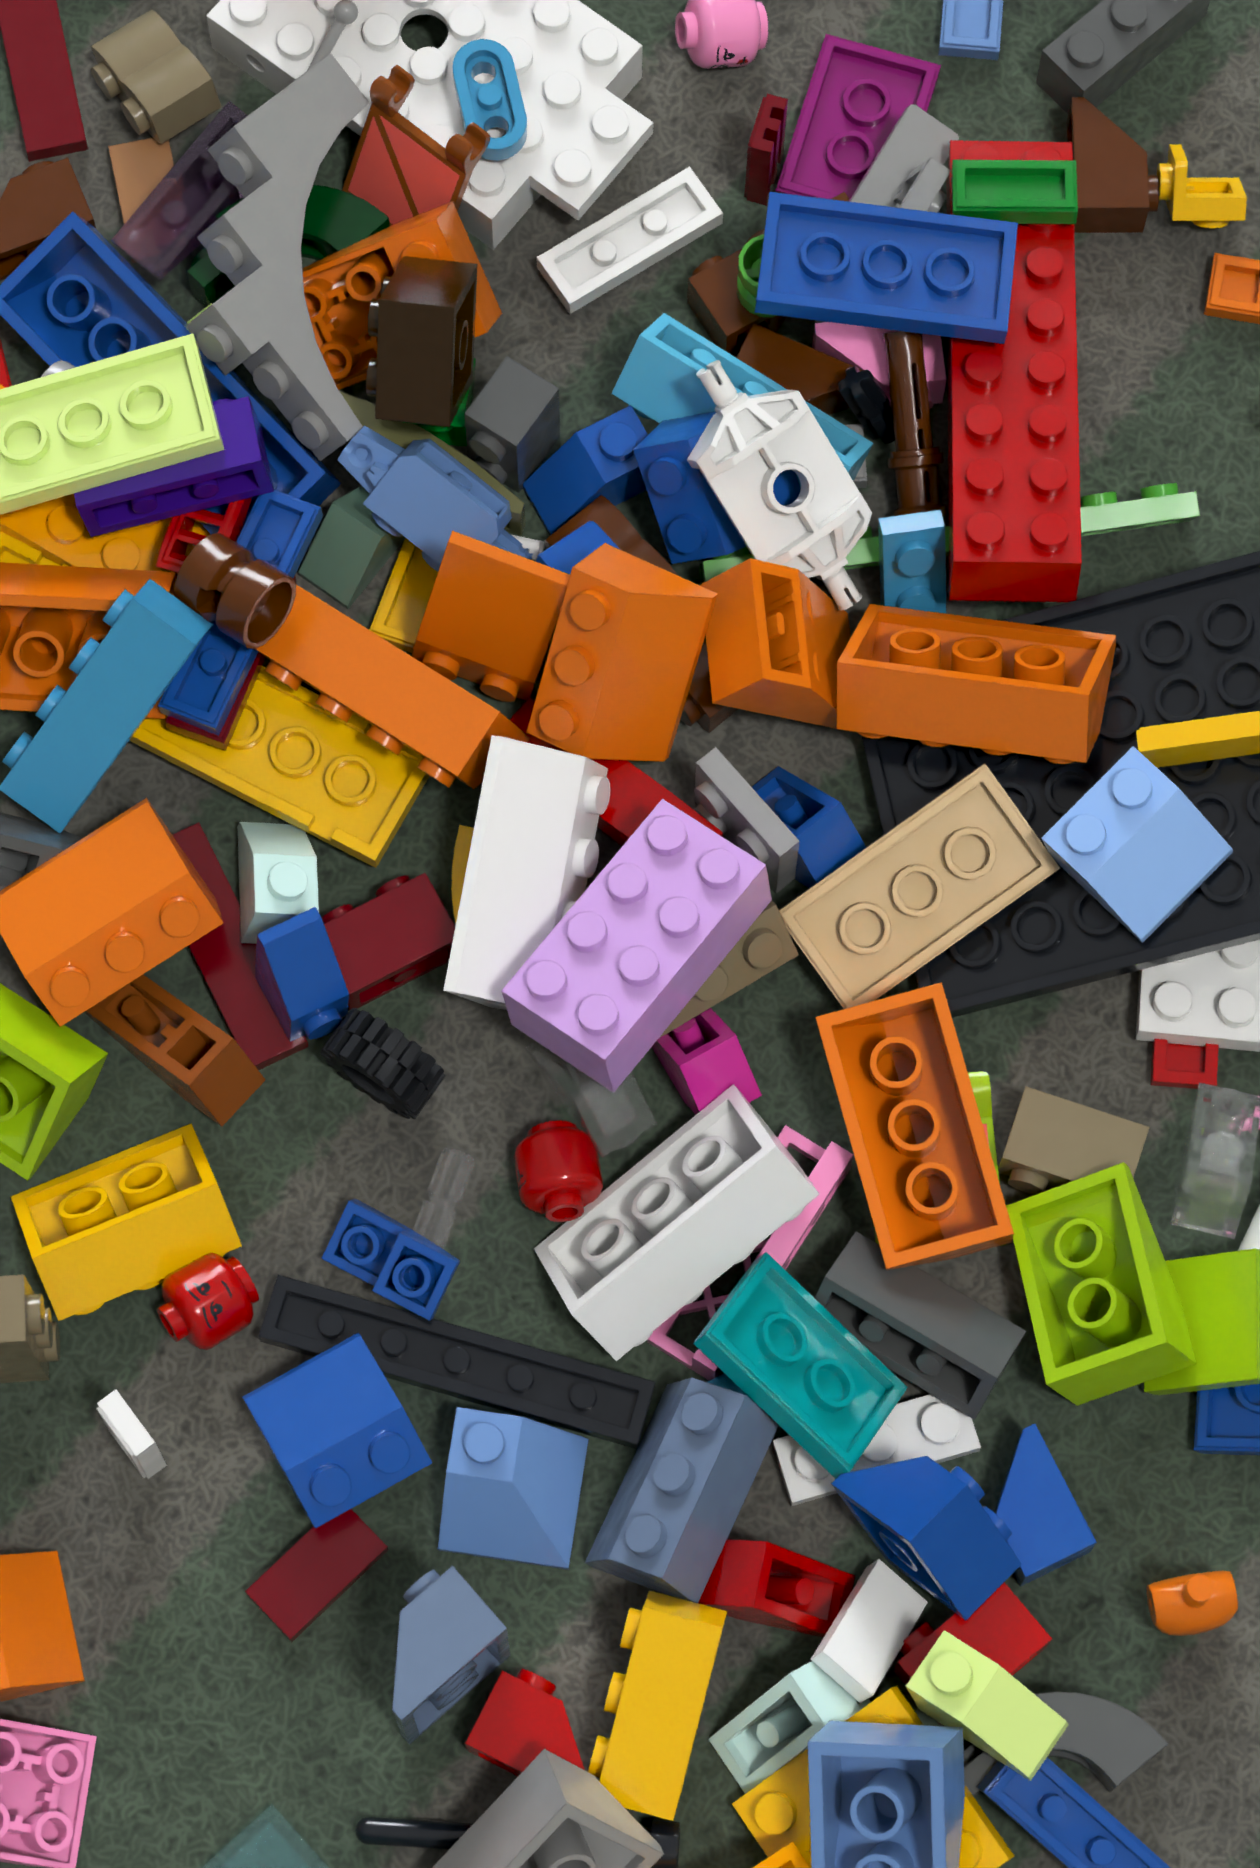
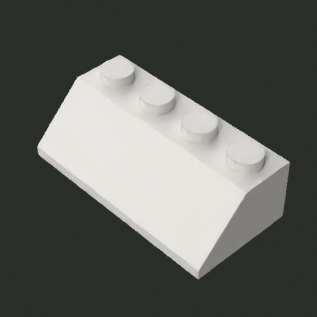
M491 735L443 991L488 1007L507 1010L502 989L585 892L587 878L592 877L596 870L599 858V847L595 840L599 815L606 811L610 800V781L606 777L608 768L585 756L507 737Z
M733 1084L605 1189L595 1201L587 1204L584 1207V1213L580 1217L566 1221L537 1245L534 1250L571 1315L617 1361L633 1347L644 1343L656 1328L683 1306L694 1302L706 1287L734 1264L745 1260L757 1245L784 1223L795 1219L804 1210L805 1206L820 1194L798 1162Z

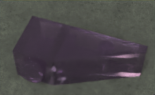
M228 101L112 238L114 245L159 281L201 244L197 237L216 221L217 214L229 205L244 198L237 187L225 179L219 170L218 163L208 152V149L248 116L230 101Z

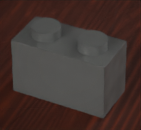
M507 356L464 414L468 458L480 465L502 485L505 484L519 493L523 488V483L536 471L560 438L559 388Z

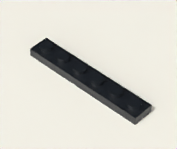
M277 1276L258 1336L260 1342L315 1357L354 1334L359 1333L386 1378L634 1449L638 1448L655 1390L656 1382L440 1320L432 1319L429 1321L412 1312L285 1276Z

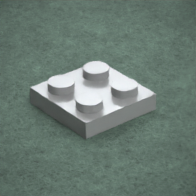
M716 747L696 762L694 802L698 806L693 810L722 831L723 835L731 843L766 864L769 886L777 893L795 879L799 840Z

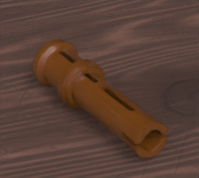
M904 331L883 333L896 451L890 452V458L887 459L888 468L895 470L898 508L893 511V516L941 510L942 516L949 515L948 505L941 502L938 465L943 463L944 459L939 447H933L923 334Z

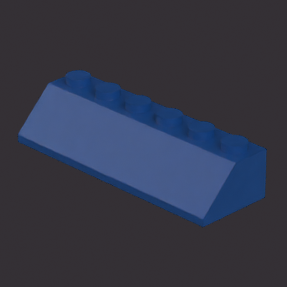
M73 211L0 284V315L49 366L63 360L79 367L192 334L186 325L188 324L97 229ZM199 348L212 402L219 399L235 400L249 396L262 428L274 489L320 506L342 483L296 438L295 434L233 370L225 376L217 364L209 360ZM254 496L251 499L244 525L258 496ZM222 504L204 510L225 515L229 504ZM200 522L210 534L218 533L220 527Z

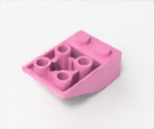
M0 1719V1862L42 1868H76L97 1736Z

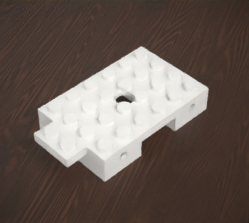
M220 0L206 15L212 49L277 94L307 72L335 20L334 7L341 0ZM350 0L357 6L358 16L353 23L345 26L330 53L369 102L346 125L348 128L361 136L372 104L370 88L373 81L380 76L388 79L391 69L398 65L415 79L413 88L398 113L446 148L448 140L456 133L462 136L465 134L453 82V60L456 53L465 44L479 39L496 41L510 52L527 117V139L522 149L508 159L488 160L483 157L480 158L473 169L458 210L465 230L493 250L540 195H543L579 221L653 134V122L622 101L642 78L643 45L579 0ZM418 15H432L444 22L448 29V36L444 44L438 49L435 47H423L415 51L409 48L401 38V30L404 24L409 19ZM481 73L474 77V80L481 84L489 83L494 79L492 75L487 73ZM494 127L489 129L487 133L492 138H500L507 131L500 127Z

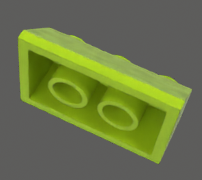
M0 983V1163L28 1181L89 1098L108 1053L66 1025L60 1027L52 1016Z

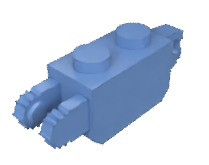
M364 425L350 440L337 459L370 494L363 502V505L373 512L372 516L375 522L386 532L397 537L404 536L422 550L424 560L437 572L439 571L452 531L533 560V553L530 554L528 548L524 549L520 541L504 530L512 519L509 501L431 439L413 440L404 449Z

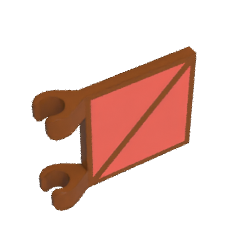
M398 65L391 69L388 79L380 76L371 85L370 98L372 104L342 191L351 193L378 208L389 217L390 226L453 201L458 212L473 169L488 147L491 138L485 130L472 122L467 126L463 136L456 133L448 140L446 148H444L398 113L415 82L413 76Z

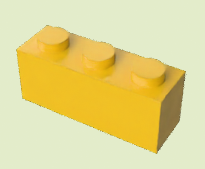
M650 1590L642 1610L630 1607L620 1647L632 1650L626 1674L613 1672L604 1706L605 1712L616 1714L610 1738L597 1736L588 1770L594 1777L600 1778L599 1782L624 1808L671 1821L674 1820L727 1611Z

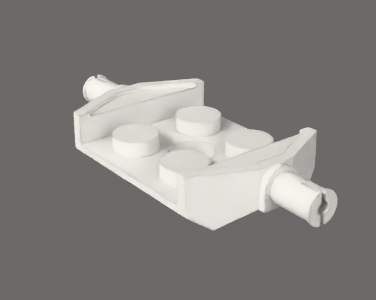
M720 360L706 365L707 369H700L696 376L701 380L713 402L717 405L714 409L716 413L687 459L688 463L692 468L700 469L754 559L799 569L808 578L816 576L817 579L822 580L839 611L853 606L851 601L859 602L862 595L858 592L843 566L849 563L846 556L867 530L872 515L870 508L799 391L788 389L750 396L742 392L737 393V390L721 366ZM792 470L800 479L801 490L798 498L793 503L783 506L774 496L773 484L781 472Z

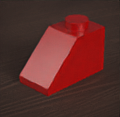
M726 1540L698 1603L727 1611V1616L735 1619L824 1637L852 1592L855 1575L767 1541Z
M521 1668L517 1678L502 1670L465 1742L467 1751L517 1777L544 1749L585 1770L563 1701L553 1696L557 1686L526 1669Z

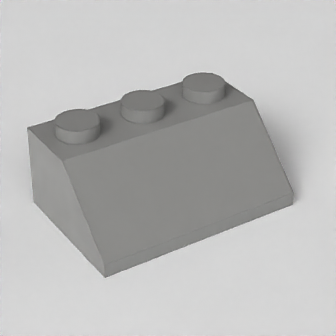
M544 1749L432 1868H651L664 1855L660 1844L592 1774Z

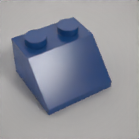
M716 411L664 420L633 449L672 564L724 556L746 547V544L700 469L692 468L687 461ZM785 470L776 477L773 484V493L781 505L786 506L793 503L800 494L801 488L794 471Z
M359 1333L242 1396L301 1508L315 1529L432 1464L403 1406Z
M928 1456L840 1474L831 1483L884 1558L964 1620H967L1022 1565L1006 1541L1012 1535L1011 1530L991 1509L986 1506L982 1507L979 1500L985 1495L984 1491L959 1466H955L949 1472Z

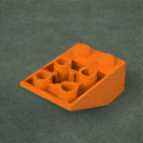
M453 201L398 222L302 268L304 296L315 339L338 390L366 380L369 361L372 357L377 358L378 337L369 336L368 314L371 300L373 298H380L385 276L392 277L403 256L477 264L475 337L486 334L501 316L502 311Z
M752 558L700 584V586L718 593L706 632L712 704L837 729V661L851 638L848 613L845 610L839 611L836 602L799 569Z

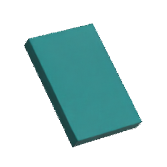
M767 1252L751 1264L693 1342L698 1349L835 1479L840 1474L848 1473L852 1470L908 1388Z

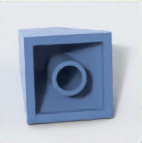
M457 1407L445 1477L438 1550L569 1570L589 1439L521 1416Z

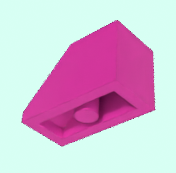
M711 1008L660 1037L652 1046L683 1101L695 1115L733 1084L749 1103L762 1096L736 1034Z

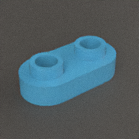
M488 39L471 41L459 49L453 60V82L464 130L466 132L467 126L472 122L486 132L494 127L503 128L507 133L500 138L491 137L482 157L488 160L508 159L522 149L527 139V117L513 58L510 52L496 41ZM481 73H487L492 75L494 79L489 83L481 84L476 82L474 77Z

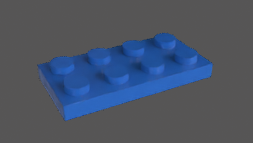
M769 192L755 313L1005 344L1008 332L1018 223Z

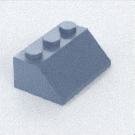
M692 1377L667 1384L585 1563L597 1570L663 1594L698 1603L779 1425L744 1394Z
M453 1566L441 1576L434 1569L417 1580L403 1595L408 1604L400 1611L392 1710L400 1733L409 1744L511 1656L506 1626Z

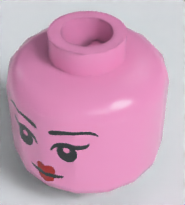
M688 0L685 12H679L676 16L675 35L677 44L681 49H687L694 64L701 68L746 66L754 60L758 50L765 48L767 43L768 19L765 7L762 2L755 0Z

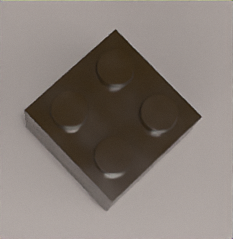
M403 256L392 277L385 276L381 296L371 300L368 314L369 336L378 337L377 358L372 357L370 359L366 377L367 395L376 396L375 419L450 427L473 382L477 264Z

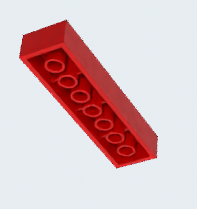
M950 140L948 169L952 172V160H1073L1072 142ZM951 172L946 181L947 214H952ZM1018 224L1008 332L1005 344L947 337L949 600L1071 602L1077 598L1082 551L1074 224Z

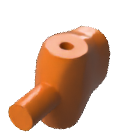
M1212 1571L1183 1575L1151 1583L1146 1588L1151 1619L1156 1628L1167 1635L1187 1636L1208 1632L1226 1624L1234 1617L1238 1610L1236 1587L1230 1571Z

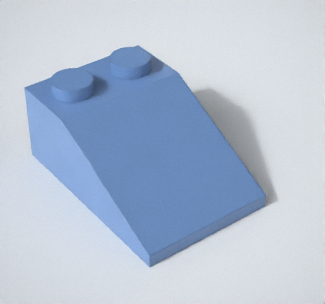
M829 1721L808 1740L812 1868H959L965 1799L963 1727Z

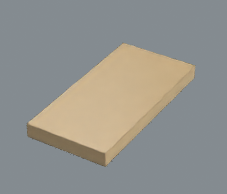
M984 763L782 907L779 912L792 938L843 1009L875 1001L1059 870L1060 867Z

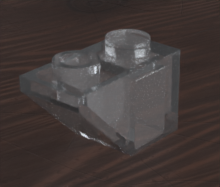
M1199 1082L1176 1184L1171 1225L1235 1239L1252 1183L1260 1120V1096Z

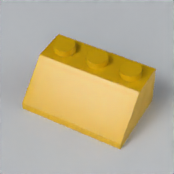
M192 1123L11 1196L32 1260L58 1321L73 1315L92 1313L105 1302L134 1290L153 1288L159 1285L170 1273L205 1254L216 1253L223 1257L227 1252L242 1247L218 1183Z

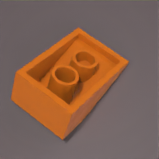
M452 531L415 640L412 657L449 680H455L458 676L479 684L481 691L494 699L514 702L516 698L527 701L531 696L552 640L570 574Z

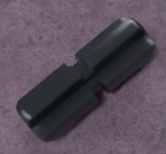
M857 366L849 367L845 370L846 378L838 382V391L872 440L881 438L885 444L894 442L890 400L870 370L859 371Z

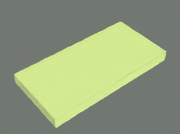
M192 333L0 389V515L225 450L194 334Z

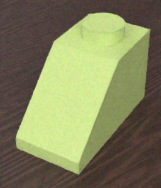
M945 1630L906 1685L919 1710L944 1726L963 1727L964 1739L1029 1781L1033 1779L1068 1727L1065 1719L1004 1668Z

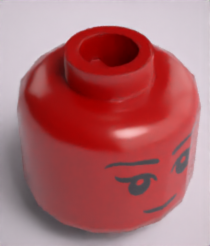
M563 1120L540 1123L528 1131L527 1137L517 1145L514 1163L519 1197L529 1210L538 1214H545L546 1218L550 1221H571L580 1217L584 1213V1207L595 1201L601 1194L603 1180L597 1144L589 1133L578 1129L576 1124Z
M208 1253L164 1278L162 1295L165 1304L157 1308V1313L166 1331L175 1342L186 1337L195 1347L208 1350L251 1324L254 1316L253 1304L259 1301V1296L253 1281L239 1260L234 1256L225 1260L219 1254Z

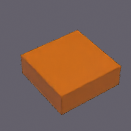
M1214 253L1204 315L1260 324V260Z

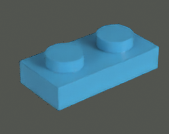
M941 510L878 518L880 604L883 606L946 613L945 524Z

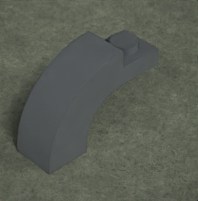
M1074 1692L1035 1694L1068 1723V1727L1048 1757L1064 1758L1083 1766L1099 1779L1109 1793L1168 1745L1166 1740L1146 1721L1111 1701ZM972 1744L964 1750V1783L973 1797L981 1792L977 1786L998 1760L986 1752L980 1753L976 1746Z

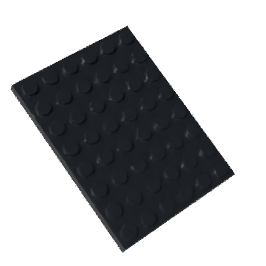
M1260 551L1001 620L1116 635V648L1101 729L1086 763L1056 764L1047 761L1043 757L1016 753L991 755L979 748L957 745L931 747L922 744L919 740L891 736L879 739L862 736L884 834L985 763L1045 846L1042 837L1133 746L1138 750L1136 730H1139L1140 727L1260 711ZM1260 754L1158 768L1186 795L1232 847L1234 852L1143 943L1057 863L1060 867L1059 870L918 969L915 973L919 988L942 982L953 1018L1260 940Z

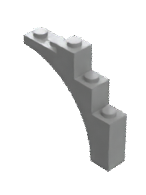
M329 54L233 126L208 149V152L218 163L222 175L227 181L237 187L244 196V199L223 214L197 238L207 250L214 266L225 273L235 287L186 325L191 333L194 334L202 353L209 360L215 362L225 376L241 363L244 364L253 376L258 390L273 401L292 425L296 438L304 446L311 449L319 461L348 442L363 427L336 387L318 347L304 296L301 244L305 211L319 166L341 130L369 104L368 100L332 54Z

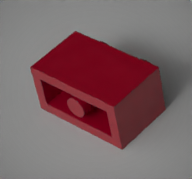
M426 873L410 879L408 875L392 879L376 891V898L356 908L351 904L340 906L322 917L349 992L348 1010L352 1008L358 1009L449 962L455 925Z

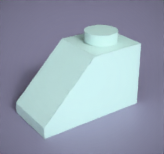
M239 822L237 831L241 943L256 944L258 933L313 907H316L319 912L317 856L306 832L291 824Z
M811 1661L786 1675L708 1740L746 1794L808 1749V1740L829 1721H846L871 1702L867 1699L859 1703Z

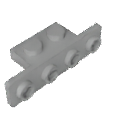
M909 105L897 121L849 202L938 213L947 197V194L940 189L951 172L950 169L944 166V163L949 157L950 140H959L958 134L917 105ZM814 320V321H816L817 323H823V322H825V321H817V320Z

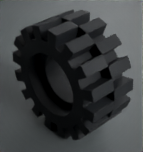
M357 1008L349 1010L321 1049V1056L326 1059L325 1062L330 1067L338 1070L337 1074L344 1080L352 1082L354 1084L353 1087L361 1092H365L377 1103L380 1104L381 1102L389 1111L395 1114L399 1113L407 1119H410V1117L416 1119L446 1076L443 1073V1068L435 1063L436 1060L430 1054L422 1052V1047L415 1041L406 1039L403 1032L397 1028L393 1030L381 1018L376 1017L375 1019L369 1012L364 1010L360 1012Z

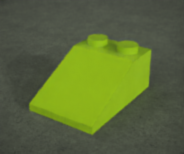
M1124 1162L1006 1206L1014 1232V1246L1047 1386L1078 1406L1197 1364L1181 1300L1128 1165Z

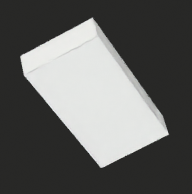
M116 1389L97 1403L99 1407L96 1409L109 1432L143 1478L147 1477L149 1479L167 1466L156 1443Z
M878 1559L866 1567L810 1660L859 1703H862L874 1695L904 1644L903 1641L908 1637L928 1602Z

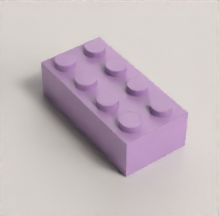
M662 799L502 989L511 1025L614 1093L772 901L766 864Z

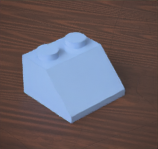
M1134 746L1042 837L1048 852L1055 862L1142 943L1234 852L1232 847L1186 795Z

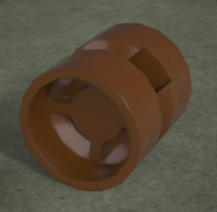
M214 533L200 541L186 557L175 581L174 596L207 621H216L217 627L224 634L246 648L256 649L274 637L284 624L296 597V583L291 576L267 561L261 559L254 561L251 551L226 535Z

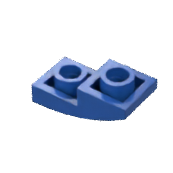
M357 1199L348 1201L321 1258L373 1285V1292L429 1321L433 1319L460 1263V1260L427 1238Z

